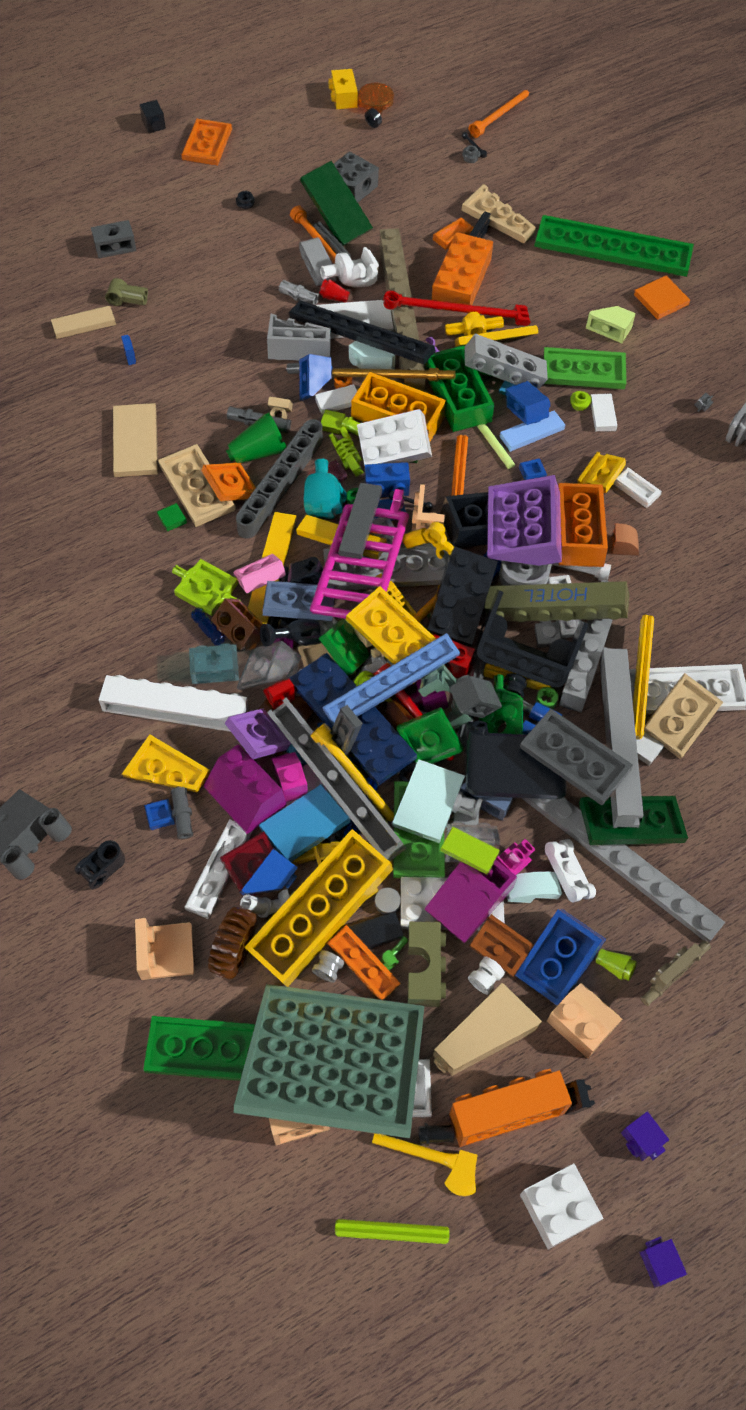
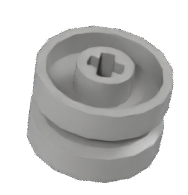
M502 560L498 584L499 586L547 584L552 564L537 566Z

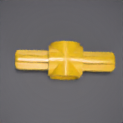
M471 312L463 318L462 322L446 324L445 333L446 335L464 333L465 336L486 333V330L504 327L503 317L485 319L484 315L480 316L478 312Z

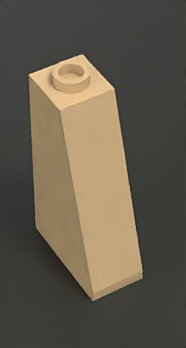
M502 982L434 1049V1063L442 1072L448 1071L453 1076L534 1033L542 1021Z

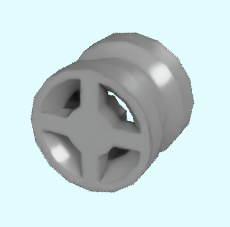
M323 950L320 952V960L318 964L313 966L312 972L321 979L334 983L337 979L336 973L338 969L343 967L344 961L337 955Z

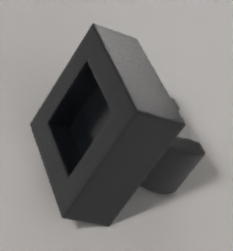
M584 1079L574 1080L565 1084L572 1102L565 1115H574L591 1108L595 1104L594 1100H589L587 1091L591 1090V1086L586 1085Z

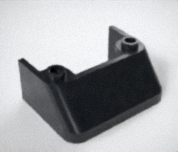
M497 589L477 646L479 658L484 662L551 687L563 686L571 672L589 624L580 620L572 642L565 639H557L551 643L547 653L504 637L507 631L506 620L496 614L504 593Z

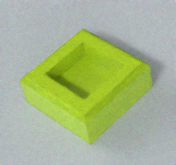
M325 409L321 420L322 431L340 434V428L346 414Z

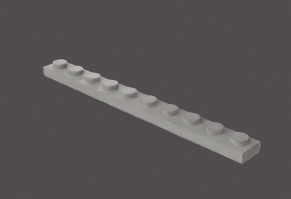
M522 798L702 940L710 943L725 924V921L626 845H590L581 810L565 798L557 800Z

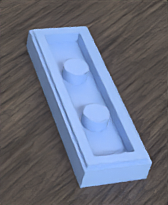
M554 410L549 412L548 418L538 423L529 425L522 423L500 432V438L511 452L564 430L565 424Z

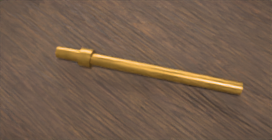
M429 368V370L332 369L333 377H367L368 373L372 372L385 378L439 381V379H455L456 375L455 371L439 370V368Z

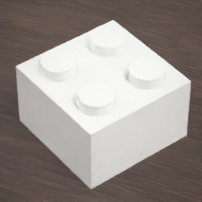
M575 1164L524 1189L520 1194L548 1250L604 1219Z

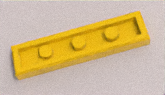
M534 325L478 335L494 341L538 334V326ZM473 335L456 338L455 347L466 346Z
M306 515L296 529L297 535L332 545L338 524ZM369 534L367 539L368 541L387 543V539ZM366 549L363 552V556L377 560L382 554L380 551Z

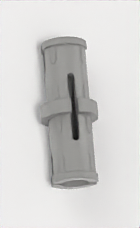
M282 280L279 285L280 293L287 294L296 301L301 300L313 305H317L319 301V294L305 289L302 285L297 286L286 280Z

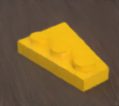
M149 734L122 775L126 778L173 788L185 787L187 791L198 793L211 771Z

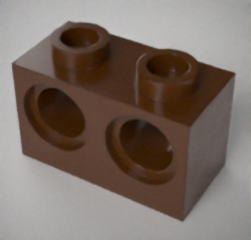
M225 598L211 621L217 626L216 629L221 634L228 637L234 648L240 651L254 650L261 640L260 627L263 623L239 599Z

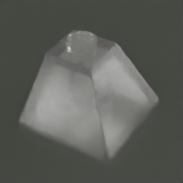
M283 641L273 643L268 647L262 646L252 649L236 688L243 690L293 676L299 668L298 664L301 655Z

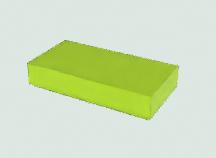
M452 827L441 847V852L488 875L500 851L455 827Z

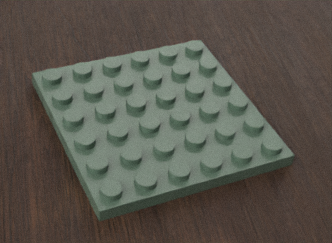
M266 984L234 1103V1113L410 1138L425 1006Z

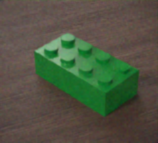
M465 346L435 352L425 363L424 369L439 368V370L455 371L456 374L455 379H439V381H429L427 379L435 396L446 400L445 417L452 431L455 432L492 422L494 403L477 370L465 366Z

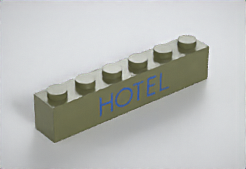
M627 581L490 586L485 603V611L488 614L498 589L504 593L496 614L502 616L506 621L616 620L628 618L629 591Z

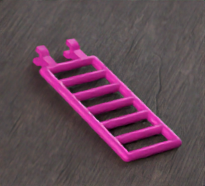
M395 489L390 510L377 508L374 516L399 520L397 528L372 524L370 533L394 536L392 544L367 540L365 546L366 550L389 553L387 561L364 557L357 559L339 556V548L353 504H346L344 506L310 606L311 613L346 619V615L352 610L321 606L323 597L362 602L370 595L327 588L329 579L376 587L381 586L387 592L409 519V514L401 511L404 505V490ZM336 562L382 569L384 571L382 577L378 578L333 571V567Z

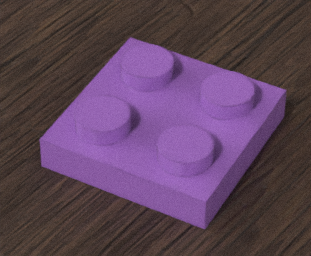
M264 708L230 716L225 722V725L252 759L287 750L291 745V742Z

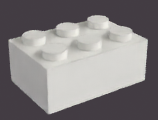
M420 409L357 424L364 466L365 464L412 462L432 457L425 416Z

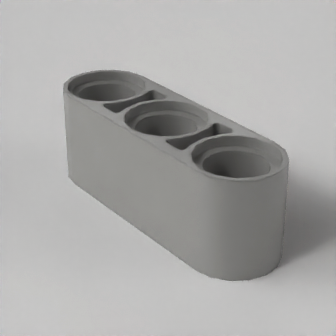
M317 237L299 242L301 256L315 285H322L325 279L321 276L320 267L332 265V262L321 240ZM336 276L326 279L328 281L331 279L332 281L336 282Z

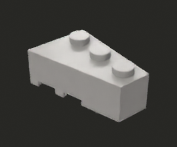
M270 314L267 336L268 359L299 361V359L308 354L330 357V328L307 322L305 325L295 323L294 319L288 318L285 321L277 319L275 314Z

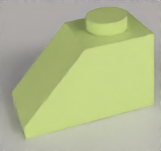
M619 306L590 311L586 329L623 343L632 329L636 313Z

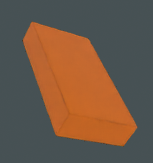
M461 217L434 233L433 240L446 250L450 247L456 232L469 235L474 227Z

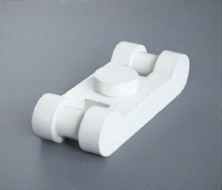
M564 839L559 841V843L556 841L546 843V855L570 902H577L582 898L586 900L594 898L596 889L593 884L587 881L573 852V842L570 839Z

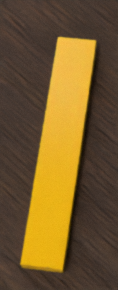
M274 512L262 558L274 554L282 561L284 566L296 523V515ZM266 585L252 591L248 609L263 624H269L270 616H263Z

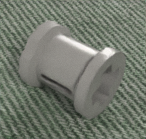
M459 791L452 812L466 814L476 821L483 799L479 798L476 800L463 795V792Z

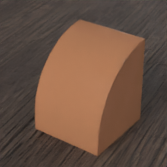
M615 523L611 536L612 554L639 556L638 532L636 529L627 524Z

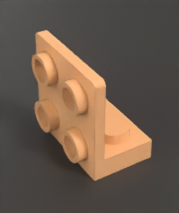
M420 484V493L415 492L412 531L421 528L428 529L433 522H440L444 526L443 514L423 513L425 485Z
M146 918L135 919L137 972L141 980L194 974L193 937L190 922L149 927Z

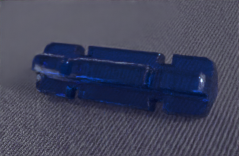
M196 608L191 612V618L195 623H198V626L206 636L211 638L214 645L219 646L225 641L224 634L217 630V626L205 615L201 608Z

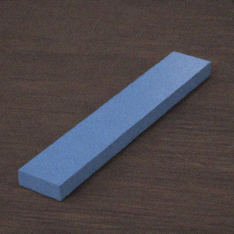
M446 633L325 705L323 711L332 725H334L340 709L346 705L358 717L460 655V652Z

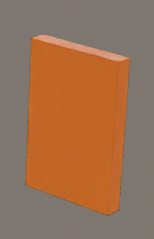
M196 119L181 154L182 160L218 166L231 134L232 124Z

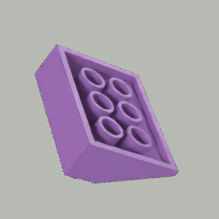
M555 475L489 486L487 549L489 559L537 566L562 562L560 491Z

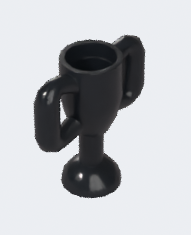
M283 617L278 621V626L281 629H274L271 625L265 623L260 627V639L265 647L271 646L275 639L285 637L302 646L321 644L318 638L322 634L320 633V625L317 620Z

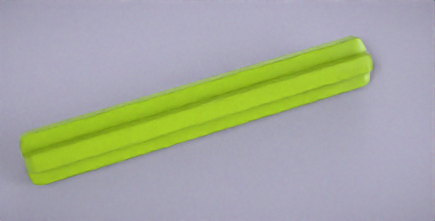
M337 1219L335 1222V1235L337 1237L447 1244L449 1242V1228L446 1226Z

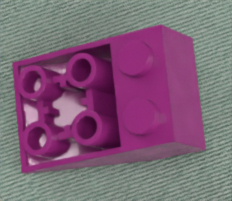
M497 860L493 863L488 875L460 861L424 910L465 943L512 891L517 876Z

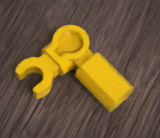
M440 522L431 523L428 529L421 528L405 533L402 539L406 549L424 545L428 542L432 543L436 547V555L439 559H442L445 554L443 550L447 551L448 555H450L454 548L451 543L447 542L445 527Z

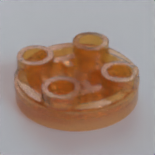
M382 83L366 84L358 92V105L367 110L374 108L379 114L394 103L393 90Z

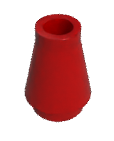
M325 279L321 285L319 295L323 296V299L346 303L350 292L331 279L329 281Z

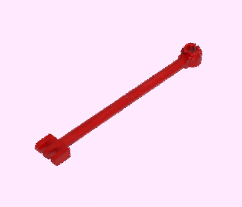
M391 290L387 291L383 298L384 307L388 310L406 305L464 313L478 312L480 315L514 318L516 325L528 326L531 323L528 307L525 305L516 304L513 310L402 297L401 294Z

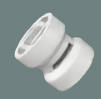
M484 957L479 963V968L472 971L468 976V980L480 992L489 995L494 988L493 984L495 981L500 980L505 972L493 959Z

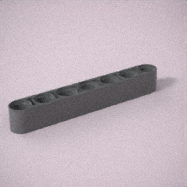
M310 419L303 424L236 515L239 536L247 539L257 534L323 442V431L320 421Z

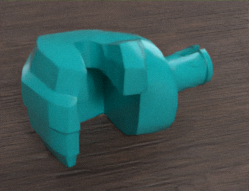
M317 459L315 461V473L310 474L304 483L305 511L307 515L319 519L335 518L337 514L342 513L343 503H345L347 493L338 479L328 473L329 462L326 459Z

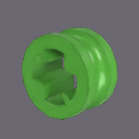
M550 687L540 689L537 693L536 702L551 709L556 707L558 693ZM543 696H547V699L551 697V702L548 703L547 700L544 702Z

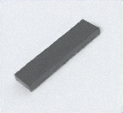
M360 483L341 541L339 556L362 559L382 494V486Z

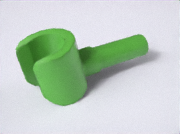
M403 937L394 948L383 953L381 962L388 970H391L399 963L395 955L408 942L406 937Z

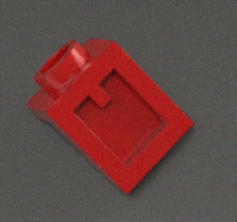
M290 679L281 680L263 690L265 697L274 710L284 703L282 700L285 698L289 702L295 700L294 685Z

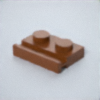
M492 914L489 915L469 945L470 948L483 957H489L497 962L504 972L511 977L515 975L534 944Z

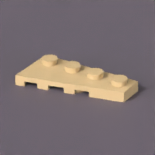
M485 184L462 204V211L477 219H480L485 211L491 213L489 218L490 226L522 243H525L535 233L536 227L521 214H515L512 211V207L509 204H503L496 193L491 194Z

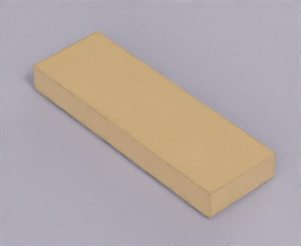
M110 306L51 319L57 339L116 325Z

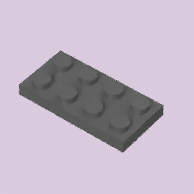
M552 709L545 714L520 743L522 750L600 805L605 803L633 767V764Z

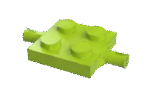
M202 559L189 570H185L178 565H175L172 570L173 574L182 578L181 583L174 590L175 596L211 616L218 610L225 598L237 599L231 595V592L238 585V579Z

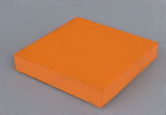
M667 276L646 284L634 292V296L657 320L688 306L690 303V299Z
M241 463L203 465L201 469L220 501L248 499L256 489Z

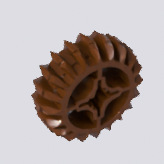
M233 907L223 918L215 934L208 959V968L211 973L216 974L215 976L233 979L239 973L249 952L244 947L255 935L257 927L255 913L243 907Z

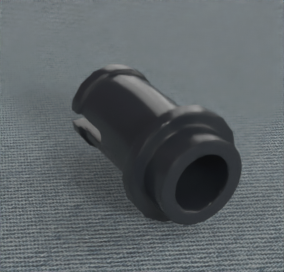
M424 1123V1126H419L418 1128L420 1144L429 1146V1143H454L453 1124L428 1126V1123Z

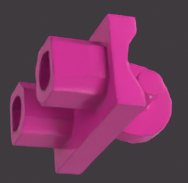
M526 839L519 845L514 842L496 860L513 874L517 875L532 861L529 856L535 851V848Z

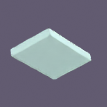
M418 759L392 826L440 843L465 775Z

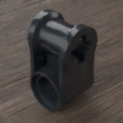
M317 557L293 562L288 566L287 582L318 585L324 567L320 564Z
M108 840L101 843L92 853L83 858L74 870L76 874L82 875L87 880L88 887L94 890L99 888L113 873L123 866L125 855L117 842ZM117 852L114 858L106 859L109 853Z

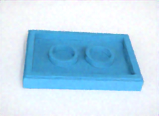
M320 784L259 826L277 851L292 862L349 824L350 818Z

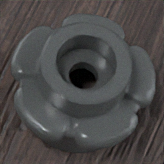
M473 145L464 148L462 153L464 161L467 163L477 162L480 156L478 148Z
M704 393L694 404L698 408V412L701 409L705 412L714 403L711 400L713 395L710 396Z

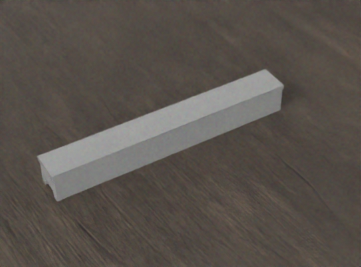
M603 647L600 658L606 746L633 764L632 770L611 794L613 828L639 827V818H643V805L627 649Z
M287 698L283 699V704L273 712L272 710L267 712L373 848L388 861L393 860L406 849L403 842L325 745L321 746L319 742L316 743L310 735L314 731Z

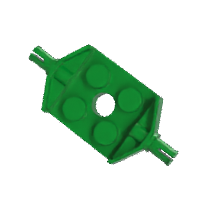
M494 675V690L502 707L484 718H479V721L487 723L488 733H498L499 726L502 723H506L507 726L501 732L502 734H523V698L503 688V675Z

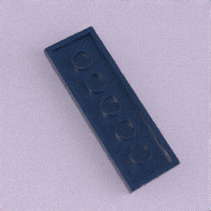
M328 653L289 678L296 692L331 730L333 725L323 711V707L357 687ZM375 706L358 716L363 724L350 754L376 785L379 786L416 760L417 754Z

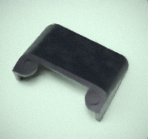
M467 722L464 763L466 790L470 794L476 796L557 800L566 796L567 781L520 748V743L527 735L488 733L486 722Z

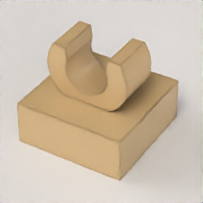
M269 397L270 415L275 417L276 412L280 411L282 412L281 418L287 419L286 411H292L293 403L288 399Z

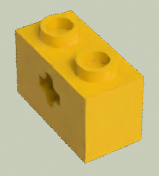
M353 69L331 70V78L328 79L329 90H331V101L335 102L336 109L357 108L358 92Z

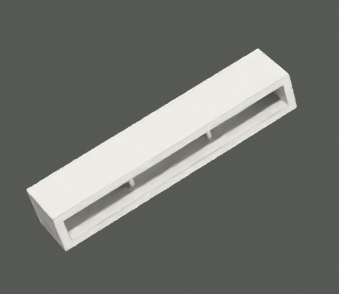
M106 675L99 697V702L104 712L230 731L225 725L228 717L248 712L247 697H243L240 694H223L216 690L204 691L191 686L179 687L166 682L159 684L149 682L146 679H127L121 675Z

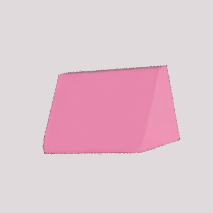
M270 554L233 572L246 593L266 585L267 581H275L286 575L282 561L274 554Z

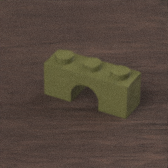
M409 921L408 955L423 957L428 963V968L420 973L408 974L407 1004L439 1007L441 999L446 998V982H441V973L446 971V957H441V947L446 945V932L441 931V922Z

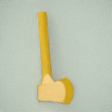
M374 1133L373 1144L433 1161L452 1169L444 1184L457 1196H469L476 1193L475 1169L478 1155L459 1150V1153L455 1154L443 1153L394 1137Z

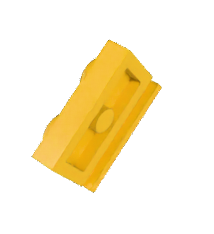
M597 452L578 478V484L603 485V493H607L625 467V458L609 454L604 456Z

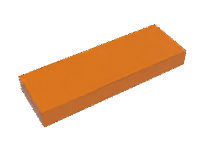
M347 925L327 942L329 947L344 961L378 1000H384L401 984Z

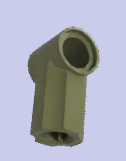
M114 278L109 284L105 299L114 306H119L123 302L146 305L148 289L127 285L122 279Z

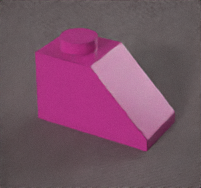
M295 752L271 758L278 784L283 791L286 802L297 800L308 793L307 781L302 765Z

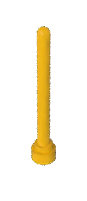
M326 723L318 727L310 735L316 743L319 742L321 746L325 745L386 820L393 821L394 812L333 741V736L330 733L332 730Z

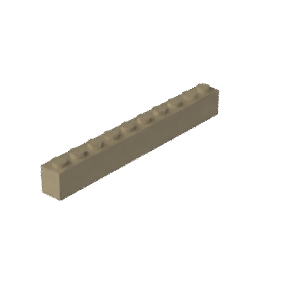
M399 228L381 229L379 250L386 291L391 290L401 294L402 297H411ZM401 305V307L397 306L391 310L394 332L419 340L413 306ZM398 356L400 370H425L424 364ZM401 378L402 384L423 392L425 391V379Z

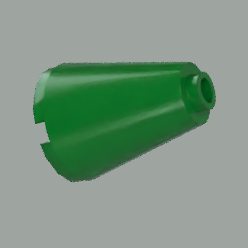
M267 412L227 444L229 449L226 450V453L231 462L244 463L282 454L286 449V444L282 442V435L272 416Z

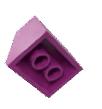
M239 744L217 759L204 784L205 790L246 834L287 806L280 786Z

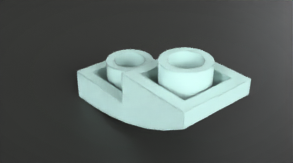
M555 872L521 873L516 875L515 886L507 895L508 902L531 903L535 898L558 899L562 895V891Z

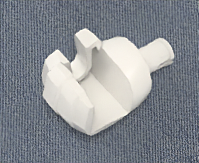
M364 247L361 259L351 260L347 253H338L335 257V264L321 266L320 273L323 279L338 276L344 285L350 287H368L377 281L379 264L371 251Z

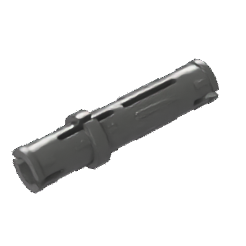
M232 406L227 411L228 420L243 422L247 426H250L264 415L253 412V409L248 408L244 410ZM272 416L279 431L289 433L291 420Z

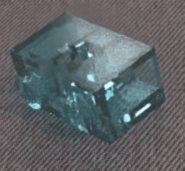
M221 644L209 647L201 645L196 648H189L192 684L240 680L236 644Z

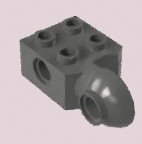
M349 151L334 163L357 202L361 201L378 187L379 167Z

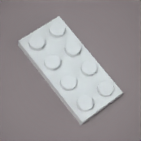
M401 877V929H408L409 921L438 922L424 909L447 878ZM504 900L491 913L503 923ZM486 920L479 926V928L476 931L480 930V928L486 922ZM441 924V930H448Z

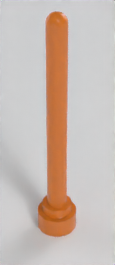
M522 91L484 120H476L469 125L471 136L474 138L481 136L484 133L485 127L527 98L529 91Z
M300 205L295 206L290 212L292 220L295 223L302 224L312 238L319 237L330 260L335 264L336 253L308 221L307 213Z

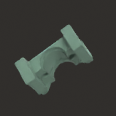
M442 665L421 678L422 681L418 691L423 697L433 691H448L451 693L449 687L456 684V679L447 667ZM454 699L451 706L452 711L448 714V720L455 730L472 719L468 715L460 713Z

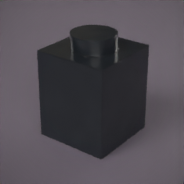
M157 100L139 104L141 118L148 133L166 129L164 113Z

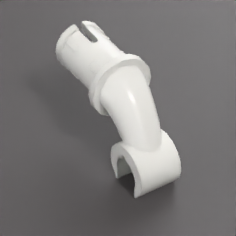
M288 889L281 891L276 900H271L267 897L257 898L246 894L243 896L240 906H244L243 908L258 914L261 918H266L268 915L276 913L291 895H289Z

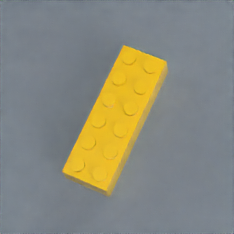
M352 829L244 948L286 987H289L327 942L332 939L392 872L391 862Z

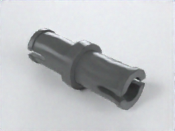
M176 787L171 790L174 807L172 817L176 821L177 838L188 839L194 835L190 819L192 809L188 805L187 788Z

